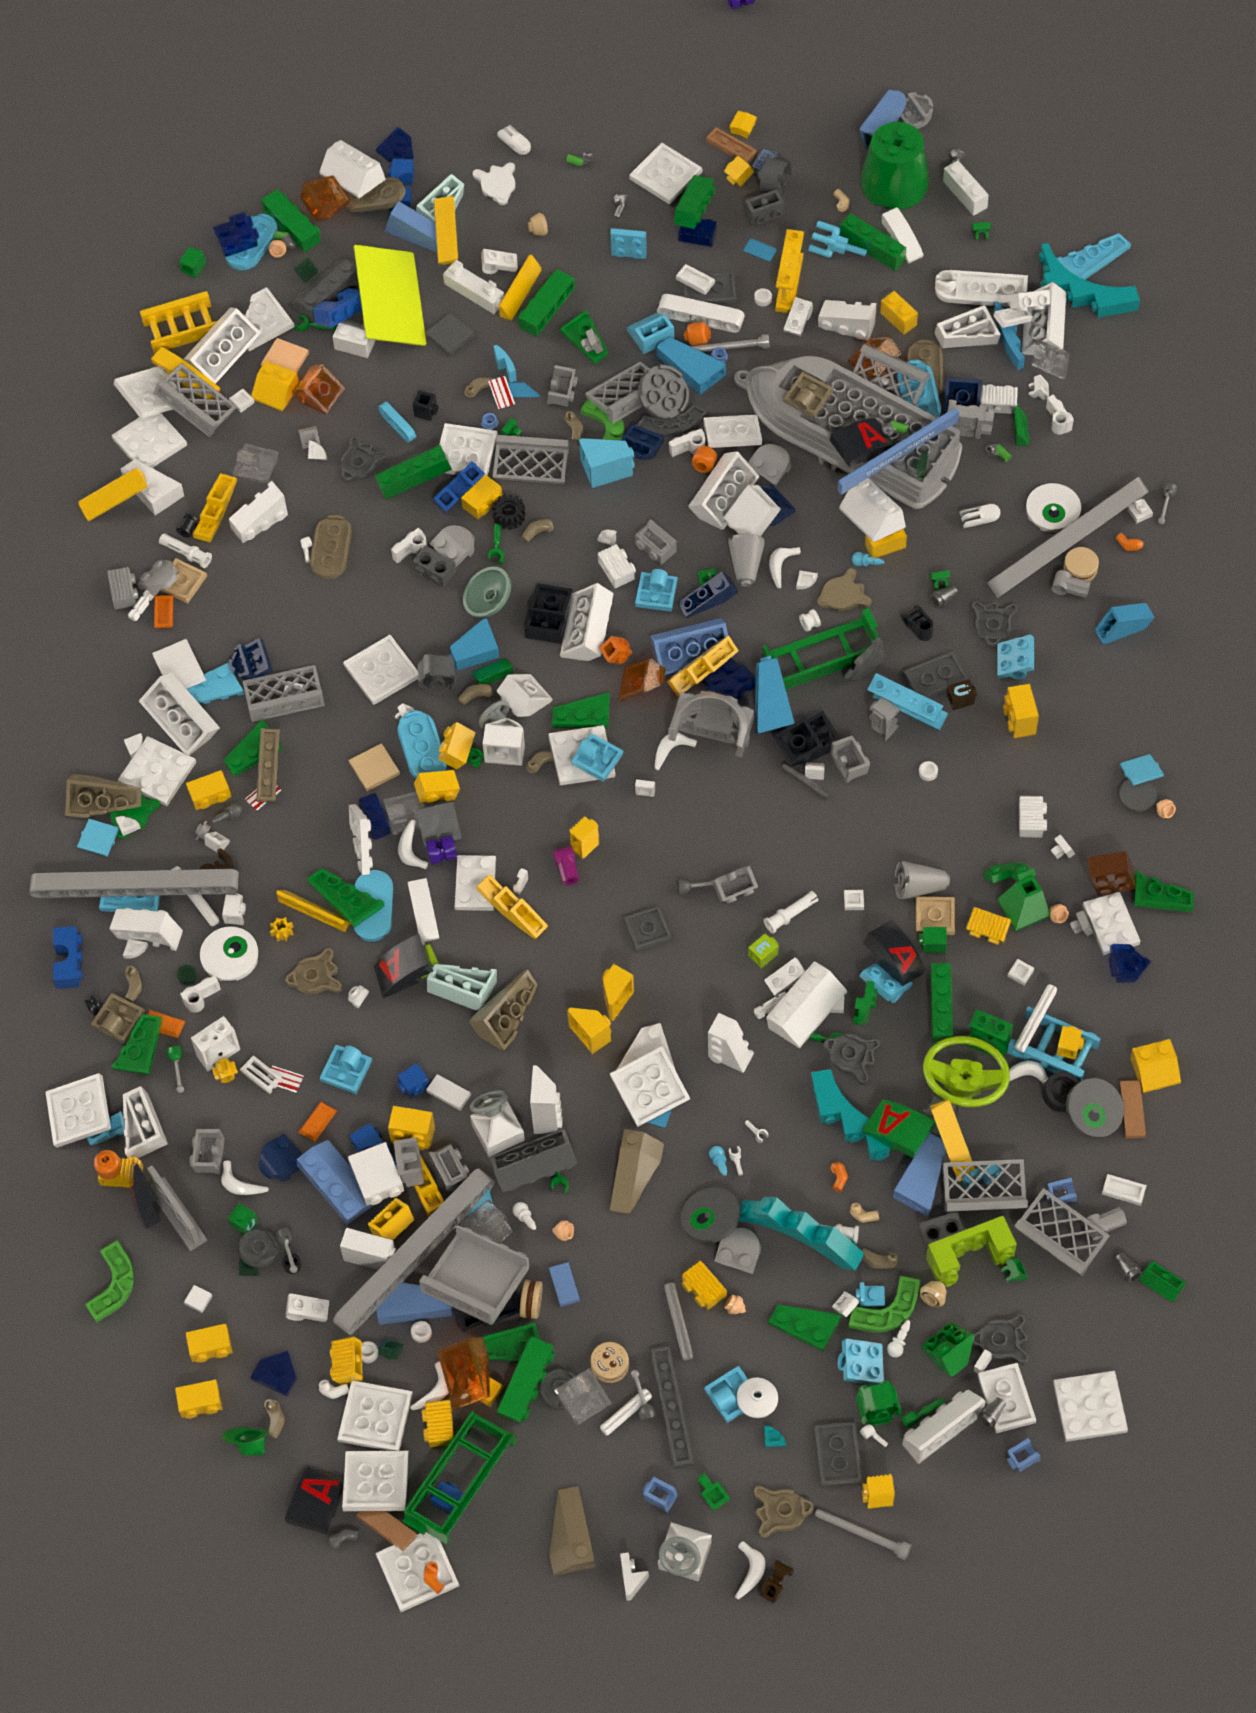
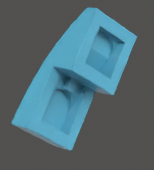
M494 345V356L498 369H506L509 382L517 381L516 370L511 359L502 348Z
M119 1112L109 1117L111 1129L87 1137L89 1144L95 1145L124 1134V1113Z
M991 1165L986 1170L994 1179L1002 1171L996 1165ZM977 1168L968 1174L975 1179L982 1171ZM983 1174L976 1182L982 1179L986 1184H989L992 1180ZM963 1176L961 1185L966 1189L972 1181Z

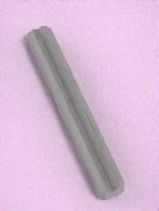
M674 1283L665 1284L664 1289L681 1356L684 1361L691 1360L693 1353L676 1286Z

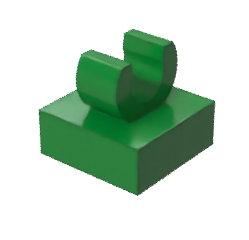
M991 222L973 223L971 225V231L976 232V240H979V233H983L985 239H988L989 234L987 231L991 229Z
M510 418L501 430L502 435L522 437L520 435L522 430L518 428L517 420Z
M715 568L697 572L700 586L717 575Z
M950 570L929 573V580H935V589H939V581L944 582V587L949 586V582L945 578L951 577Z
M1014 1257L1006 1260L1007 1266L1001 1269L1004 1273L1008 1271L1011 1273L1005 1279L1007 1282L1015 1280L1024 1281L1029 1278L1021 1260Z

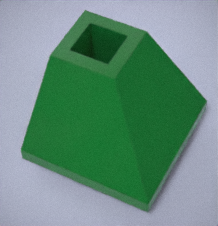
M1034 876L1015 883L997 899L1007 919L1011 920V925L1015 932L1050 917L1043 891Z
M951 1322L945 1325L937 1334L928 1338L920 1347L943 1373L953 1377L967 1366L974 1335Z

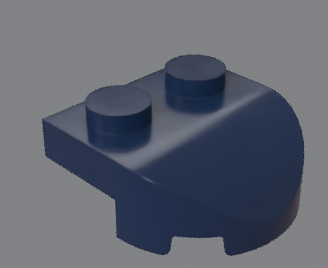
M631 424L627 433L623 434L622 441H626L628 447H632L635 458L649 460L656 456L664 442V436Z
M261 638L245 646L241 643L233 649L235 652L232 658H229L230 670L244 680L262 677L272 671L264 641Z
M283 1134L265 1144L259 1157L258 1166L261 1173L268 1179L273 1177L280 1179L281 1182L290 1180L292 1174L300 1170L297 1166V1159L302 1154L290 1139Z

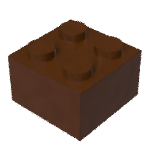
M1127 851L1088 857L1090 879L1097 894L1108 895L1111 892H1127L1130 889L1136 888L1134 867Z

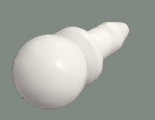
M524 1202L516 1203L513 1206V1214L521 1222H525L529 1228L535 1230L536 1225L531 1218V1211L528 1209V1206Z
M909 1320L901 1326L897 1338L893 1337V1341L887 1346V1352L891 1357L897 1358L903 1353V1346L906 1345L903 1340L910 1328Z

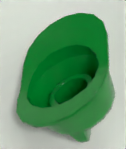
M236 1427L225 1431L222 1434V1439L225 1442L235 1444L242 1455L262 1456L265 1448V1437L268 1435V1431L265 1429Z

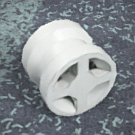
M814 609L810 610L808 614L799 615L800 623L806 632L810 631L813 627L821 626L820 618Z

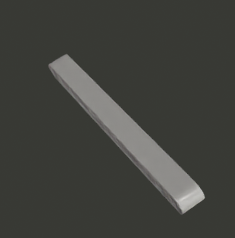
M1140 477L1135 478L987 582V585L996 598L1000 597L1149 492Z
M234 869L34 873L31 875L29 894L36 898L234 894L238 891L239 872Z
M479 1168L474 1170L337 1312L333 1323L347 1334H353L485 1196L486 1190L489 1189L490 1191L495 1180Z

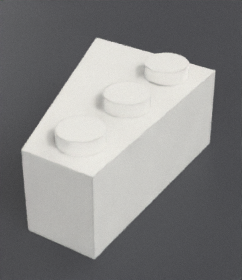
M825 300L818 316V327L869 341L875 326L876 303L866 306L862 305L861 302L851 305L846 304V301Z
M985 305L937 323L934 333L942 348L998 344L1000 333Z
M136 459L121 468L122 476L135 468L144 472L148 487L136 495L154 515H157L184 497L181 483Z
M272 481L267 484L269 488L262 494L258 492L255 495L256 499L251 504H245L229 518L232 531L242 543L253 539L255 535L269 529L271 525L282 521L288 515L284 495Z
M116 909L110 926L111 932L118 939L128 941L130 938L139 941L153 942L152 945L155 947L163 944L170 946V950L174 951L177 950L183 932L169 916V913L163 910Z
M718 1013L708 1031V1057L715 1063H723L744 1073L754 1053L752 1050H748V1041H743V1032L736 1020Z
M140 1086L123 1094L124 1136L126 1138L125 1154L128 1157L140 1158L167 1145L168 1142L148 1093Z

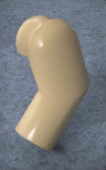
M837 189L833 194L839 200L836 206L839 211L844 212L849 207L850 199L840 189Z
M859 1203L851 1205L850 1214L859 1222L865 1223L879 1220L877 1210L866 1212Z

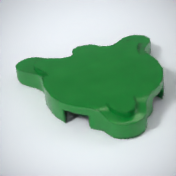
M141 794L140 807L121 811L117 810L110 813L112 824L119 828L115 817L125 816L135 819L140 825V830H142L146 826L150 814L159 809L161 804L159 800H147ZM119 828L117 837L125 839L128 835L133 834V832L123 836Z

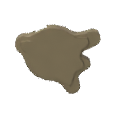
M849 568L843 576L833 578L824 585L821 595L817 598V605L820 608L838 609V612H844L857 606H871V598L864 594V584L854 583L857 572L855 569Z
M326 948L316 957H308L299 961L295 970L293 969L286 976V984L308 995L319 994L323 991L341 992V982L332 978V975L337 974L339 971L338 967L332 962L334 957L333 950Z
M757 1486L754 1489V1496L764 1504L763 1507L756 1509V1516L762 1522L759 1528V1536L766 1539L772 1533L778 1531H792L798 1528L805 1518L813 1512L812 1502L800 1497L793 1490L780 1489L770 1491L762 1486Z

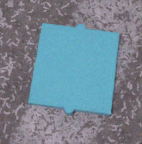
M1150 754L1120 763V767L1125 773L1124 776L1130 780L1133 786L1164 776V773L1159 768V763L1155 762Z
M89 819L84 831L81 832L82 836L77 847L108 857L112 845L115 844L114 840L119 828Z

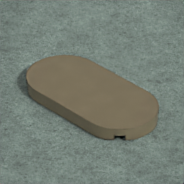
M388 177L360 198L344 190L341 195V202L345 209L350 212L389 209L396 206L398 201L401 202L404 198L405 186L398 178Z
M918 340L908 348L907 362L919 360L930 366L939 397L943 391L942 348L938 347L935 344L936 342L932 340Z
M328 515L316 525L310 565L313 573L322 579L337 578L344 573L347 567L352 527L346 518L341 515Z

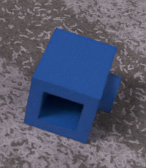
M417 1063L397 1075L399 1090L402 1094L406 1093L409 1098L420 1095L429 1086L428 1077Z
M441 1481L438 1487L435 1486L436 1489L457 1501L463 1496V1492L459 1491L458 1487L450 1482L445 1484ZM430 1494L432 1506L450 1515L454 1507Z

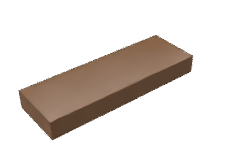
M717 127L706 137L707 143L733 158L739 156L748 164L757 155V150Z
M1140 1080L1120 1081V1095L1124 1105L1125 1139L1146 1138Z
M359 1511L356 1514L357 1519L403 1552L417 1538V1534L386 1511Z

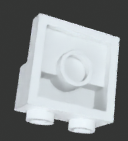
M1049 290L1000 295L1001 302H1008L1010 309L1017 308L1018 312L1028 311V307L1032 306L1033 310L1044 309L1043 305L1050 304Z

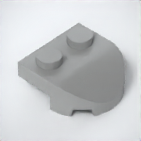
M916 92L908 93L907 105L899 120L919 129L927 125L931 120L933 102L927 95H917Z
M766 444L758 448L748 462L757 474L775 486L786 472L789 473L791 469L789 453L781 446Z
M456 525L445 527L429 543L438 553L454 561L456 567L467 556L471 557L475 550L473 534L466 528Z
M169 560L155 562L152 566L153 569L141 575L140 581L136 583L139 589L148 590L154 596L158 594L161 588L164 590L169 588L178 579L177 575L180 573Z
M736 1228L728 1237L720 1241L714 1262L754 1274L759 1255L761 1254V1243L753 1231L746 1228Z

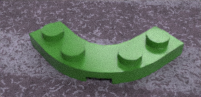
M587 399L581 408V414L603 424L606 432L602 440L622 441L624 434L623 420L620 419L613 424L609 421L608 415Z
M117 1240L100 1250L101 1255L112 1271V1282L105 1292L85 1304L96 1323L118 1310L126 1302L133 1288V1267Z
M900 1276L894 1302L882 1310L855 1307L851 1312L849 1328L880 1333L901 1326L914 1311L920 1280Z

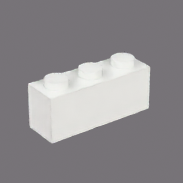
M959 161L944 168L943 182L973 216L987 208L988 193Z

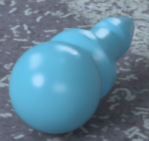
M856 552L852 555V563L855 566L863 565L867 567L869 564H884L883 560L870 557L869 554Z
M714 1146L710 1149L709 1156L713 1164L718 1166L720 1173L726 1176L725 1151L720 1146Z

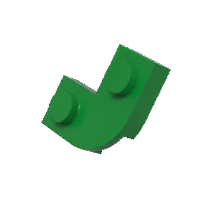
M1020 862L993 865L988 870L983 871L984 879L991 883L1009 877L1021 881L1036 875L1033 867Z

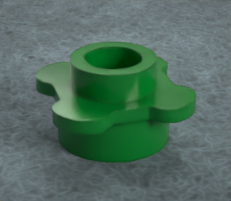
M471 748L466 764L469 763L473 767L478 768L481 760L484 759V752L477 748Z

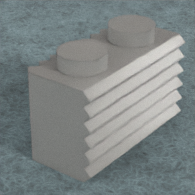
M129 567L107 571L115 610L134 606L136 599H139L137 588H133V584H136L135 574L130 573Z

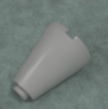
M737 534L733 536L732 540L728 539L736 582L742 587H750L756 580L765 540L761 536H758V539L753 538V534Z
M907 861L897 863L895 878H898V884H895V891L899 899H908L942 891L950 884V876L944 870Z

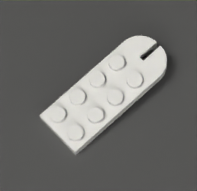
M944 270L936 275L935 294L940 300L947 303L995 306V303L999 302L1002 307H1010L1008 302H1001L1000 295L1027 292L1028 275Z

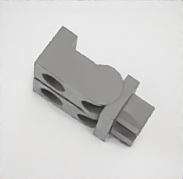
M949 400L948 412L953 408L959 411L958 422L952 426L960 430V436H975V439H980L981 434L991 435L994 412H986L985 406L982 405L980 407L975 405L961 406L956 405V400Z

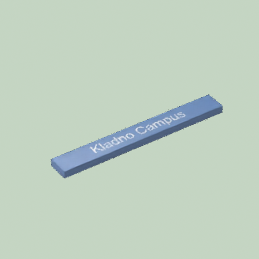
M953 408L838 481L837 491L841 495L949 428L958 422L959 411Z

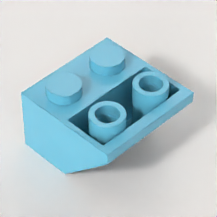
M655 313L626 327V330L643 354L656 349L659 342L666 340L668 337L674 339V326L665 314Z

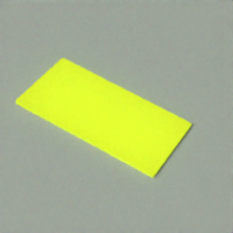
M354 245L366 338L425 346L427 343L414 253Z

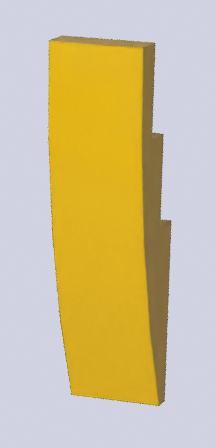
M161 347L151 358L152 363L166 370L167 375L182 363L216 391L220 392L221 390L207 376L164 347ZM182 371L178 373L179 378H187V375ZM181 383L182 387L189 388L188 383ZM192 383L193 389H201L198 383ZM206 394V399L213 400L214 396L212 394Z
M221 473L206 498L207 504L200 514V522L193 532L195 539L211 543L237 482L236 477Z
M726 636L685 666L667 682L675 694L680 696L681 693H685L693 685L698 684L708 674L716 671L739 650L731 638Z
M491 874L487 875L475 887L502 915L532 938L536 939L548 927L523 898L519 900L507 886L502 887Z
M421 1157L424 1184L415 1185L413 1188L429 1218L441 1206L444 1200Z

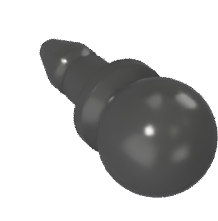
M232 803L224 808L222 813L215 816L211 822L220 823L225 819L232 820L242 814V807L238 803Z

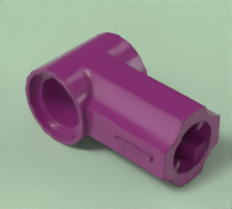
M572 846L553 850L556 866L559 867L563 884L568 886L574 885L579 881V875L575 865L576 860Z

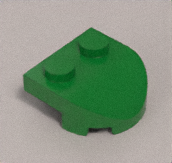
M874 981L866 982L864 998L856 997L853 1025H865L870 1019L871 1009L876 1008L878 989H874Z

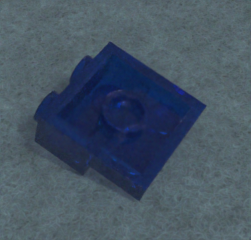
M245 212L228 217L229 222L213 227L225 257L258 246L257 239L259 235L257 229H252L253 221L251 216H246Z
M730 658L716 671L702 679V682L714 693L731 696L739 700L742 694L753 689L755 686V676L743 665L739 666Z

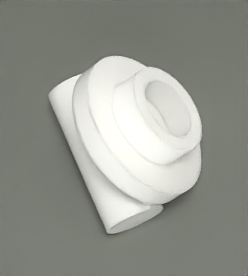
M355 986L349 991L348 1000L354 1007L359 1008L369 991L362 986Z

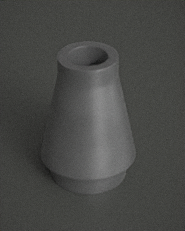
M953 585L933 591L930 601L935 608H943L958 594V591Z
M1124 1252L1119 1253L1114 1258L1125 1281L1134 1283L1142 1276L1141 1267L1127 1257Z
M996 1397L993 1402L980 1410L977 1417L979 1423L986 1428L995 1426L1006 1406L1004 1400Z

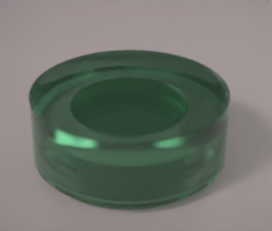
M183 965L177 971V978L181 984L191 985L196 981L197 973L193 966Z

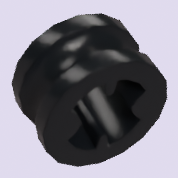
M93 995L90 997V1000H84L87 1008L93 1015L96 1014V1011H100L101 1006Z
M292 1254L298 1272L301 1269V1261L296 1254ZM286 1255L282 1260L283 1268L287 1273L295 1274L290 1272V1266L287 1265L290 1262L288 1255Z

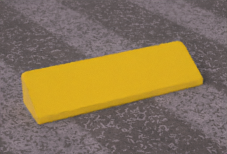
M454 196L434 199L438 264L452 265L453 262L458 260Z
M530 254L499 304L500 317L507 320L514 318L542 271L541 266L533 255Z
M135 468L80 500L78 503L87 521H91L146 489L148 485L144 472Z
M277 890L276 892L278 902L336 929L346 932L350 925L341 915L287 890Z
M950 1100L931 1105L930 1108L950 1162H971V1156ZM954 1166L953 1170L957 1178L961 1171ZM971 1166L966 1173L968 1174L975 1170V1167ZM964 1174L958 1180V1182L962 1181L963 1176H965Z

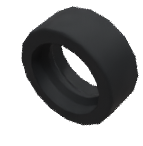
M1058 1072L1044 1082L1042 1098L1050 1109L1057 1112H1065L1066 1103L1058 1102L1052 1096L1051 1086L1056 1081H1064L1072 1089L1079 1083V1080L1070 1073Z

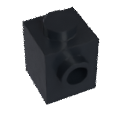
M419 390L413 402L414 417L431 421L439 408L436 402V395Z

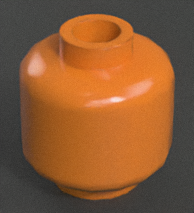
M704 322L688 324L687 330L684 331L685 341H688L691 346L707 344L708 340L711 339L709 325H706Z
M708 446L697 448L692 458L694 469L701 473L710 472L717 460L715 450Z
M103 1150L96 1155L94 1167L101 1178L113 1179L121 1171V1162L114 1151Z

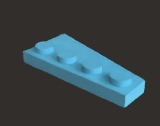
M227 663L205 673L206 681L187 688L188 692L199 704H207L212 700L220 698L221 700L228 699V696L244 695L242 687Z

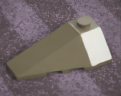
M72 774L67 779L65 816L86 818L92 815L140 807L142 787L94 776Z
M528 970L522 972L480 1008L469 1021L480 1038L502 1051L515 1039L518 1033L516 1029L519 1022H522L524 1019L523 1013L527 1005H530L538 986Z
M624 1129L610 1212L630 1215L641 1197V1193L661 1163L664 1143L644 1132Z
M579 1486L561 1489L557 1493L549 1554L553 1576L595 1568Z

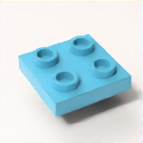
M611 228L612 256L646 259V232Z
M654 569L651 573L641 572L635 607L672 612L678 577L668 576L667 572L661 569Z
M1031 634L997 644V676L1000 679L1006 677L1024 679L1028 671L1034 670V637Z
M591 733L579 745L571 765L604 782L622 757L623 750Z
M876 963L863 970L859 976L865 982L874 981V989H878L877 992L892 1003H895L913 984L909 982L902 986Z
M335 1045L320 1076V1081L357 1094L372 1063V1058L363 1055L355 1047L346 1046L344 1048Z
M844 1339L842 1341V1352L837 1361L838 1369L843 1371L844 1381L878 1385L884 1381L882 1344Z
M739 1366L704 1387V1391L726 1423L743 1414L737 1404V1392L742 1383L748 1379ZM758 1393L754 1394V1397L760 1398Z

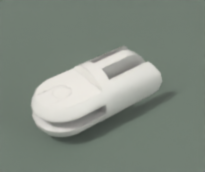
M511 125L498 131L497 136L516 153L526 155L530 152V142Z
M987 504L961 510L959 513L962 516L961 520L964 523L963 527L965 529L996 521L1000 516V509L995 504Z

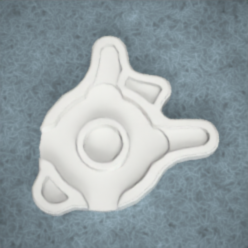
M507 163L504 167L491 166L489 173L479 169L473 171V178L481 183L483 194L486 197L487 195L492 197L499 205L507 204L513 190L515 191L514 163Z

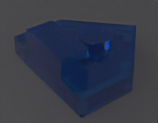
M399 127L376 148V152L388 162H392V159H414L411 136Z
M1112 944L1110 946L1111 957L1108 960L1111 975L1116 978V983H1135L1151 963L1148 958L1141 956L1135 951L1136 948L1131 944Z
M288 1351L261 1359L250 1377L252 1381L286 1397L297 1380Z

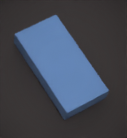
M569 1262L550 1267L549 1271L560 1307L580 1302Z

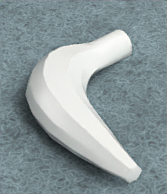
M799 547L778 548L770 555L769 568L777 588H781V567L783 561L788 556L800 555Z
M678 733L676 740L671 741L669 740V734L661 740L657 749L655 769H660L672 748L682 744L695 747L697 740Z
M411 820L400 837L398 854L406 865L427 869L429 863L416 857L412 851V838L416 821Z
M1023 1061L1009 1069L1010 1081L1025 1075L1034 1076L1043 1084L1048 1079L1043 1066L1035 1061Z
M223 1162L221 1182L230 1193L253 1195L268 1192V1187L237 1180L232 1174L231 1162Z
M442 1362L435 1364L438 1374L436 1386L423 1398L411 1405V1410L426 1407V1402L441 1401L448 1395L452 1381Z
M744 1541L739 1544L738 1548L748 1557L750 1568L745 1580L734 1596L737 1599L747 1594L760 1581L765 1571L764 1556Z

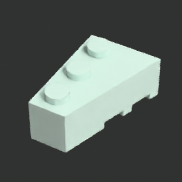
M450 174L417 205L416 212L435 222L434 199L454 196L456 210L463 196L464 183Z
M435 964L433 967L434 971L427 978V992L478 1011L485 1005L497 983V969L484 971L478 970L475 967H472V969H461L460 966Z

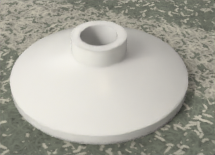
M763 1378L746 1380L737 1392V1404L740 1410L752 1418H763L770 1415L778 1403L776 1388L771 1382ZM760 1393L761 1397L756 1398L754 1397V1394Z

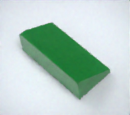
M1015 406L1013 413L1016 446H1028L1030 443L1027 415L1019 406Z
M503 658L472 672V675L477 684H490L513 674V667L506 658Z
M1151 1261L1144 1269L1139 1279L1141 1283L1171 1302L1176 1300L1187 1284L1154 1261Z

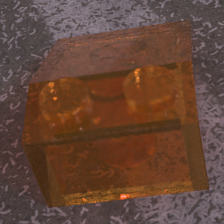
M470 1337L437 1350L453 1410L490 1397L489 1356L483 1337Z

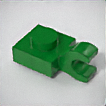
M705 1473L697 1477V1482L704 1489L701 1496L712 1512L730 1501V1497L718 1481L712 1484Z

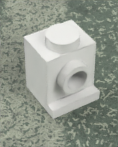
M236 893L232 895L226 894L222 913L224 923L244 925L242 915L245 914L246 904L243 903V896Z

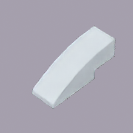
M896 207L882 214V224L891 235L890 237L907 247L906 261L908 264L923 257L924 254L899 209Z
M427 878L408 882L418 933L425 942L439 939Z

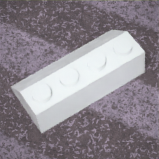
M342 140L334 143L333 146L327 149L320 169L321 176L358 198L386 180L379 162Z
M1053 282L1035 290H1049L1050 304L1043 305L1044 309L1033 310V306L1028 307V311L1033 316L1031 322L1024 323L1022 353L1024 355L1051 356L1063 350L1066 291Z
M230 307L188 353L184 360L216 384L261 332L237 308Z
M738 451L725 453L688 507L700 520L723 530L728 524L724 516L747 485L755 484L759 475Z
M869 478L848 490L839 506L840 511L873 542L906 527L902 509Z
M598 583L572 594L560 652L562 658L590 661L601 656L602 652L599 647L603 644L606 636L605 632L609 621L613 593Z
M173 673L160 676L139 700L142 706L184 754L191 755L209 741L220 729Z
M814 961L766 1017L768 1029L800 1048L832 1011L838 1001L847 993V990L831 971Z
M533 1065L530 1105L534 1134L548 1135L558 1131V1128H562L563 1117L560 1092L556 1091V1085L538 1066Z
M966 1390L964 1393L960 1391L952 1398L953 1401L951 1403L941 1405L936 1410L934 1416L924 1418L920 1422L921 1426L915 1430L912 1428L904 1434L903 1446L918 1464L977 1420L979 1411L984 1408L986 1401L970 1390Z

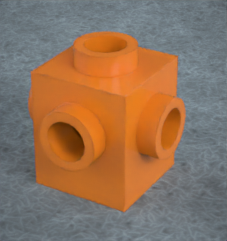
M611 636L599 647L609 663L622 664L633 653L629 647V642L619 637Z

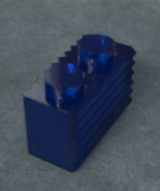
M701 218V222L697 223L694 229L680 226L678 241L713 247L717 233V222Z
M376 793L360 798V810L366 815L367 820H370L372 838L377 840L390 835L389 822Z

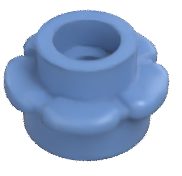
M715 348L711 353L713 358L725 363V360L728 359V354L724 348Z
M486 413L481 422L482 427L488 430H493L499 424L496 415L493 413Z

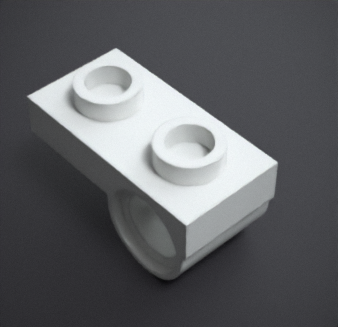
M483 249L481 253L482 271L486 274H494L498 269L516 272L518 268L517 254Z
M795 297L783 329L784 332L801 337L806 321L809 320L813 310L812 302Z
M1054 395L1048 397L1046 409L1053 416L1052 431L1059 435L1070 432L1074 421L1072 415L1069 412L1067 413L1062 402L1057 400Z
M694 430L669 441V453L671 456L674 457L686 451H690L694 455L697 448L705 446L703 430Z
M417 528L408 533L405 539L393 546L391 549L392 558L397 564L411 552L418 555L425 545L427 546L426 536L423 531Z
M795 957L764 981L774 996L777 997L794 985L805 973V969Z
M214 975L211 978L203 979L201 983L195 986L187 987L180 995L185 1007L189 1011L197 1013L204 1008L203 999L221 990ZM193 999H199L197 1002H190Z
M290 1293L287 1299L286 1318L294 1321L310 1319L326 1322L329 1300Z

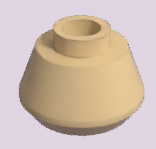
M537 213L530 218V222H527L529 232H533V235L545 236L548 233L544 214Z
M930 1281L921 1287L920 1296L926 1304L931 1307H941L945 1304L947 1291L943 1283L940 1281Z

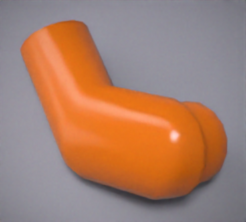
M1123 533L1118 534L1115 538L1126 551H1137L1143 547L1142 540L1127 539Z
M834 1162L831 1164L830 1169L836 1174L837 1179L832 1188L837 1192H841L848 1179V1174L844 1164Z
M430 1561L424 1568L423 1580L435 1593L439 1594L445 1586L437 1580L438 1564Z

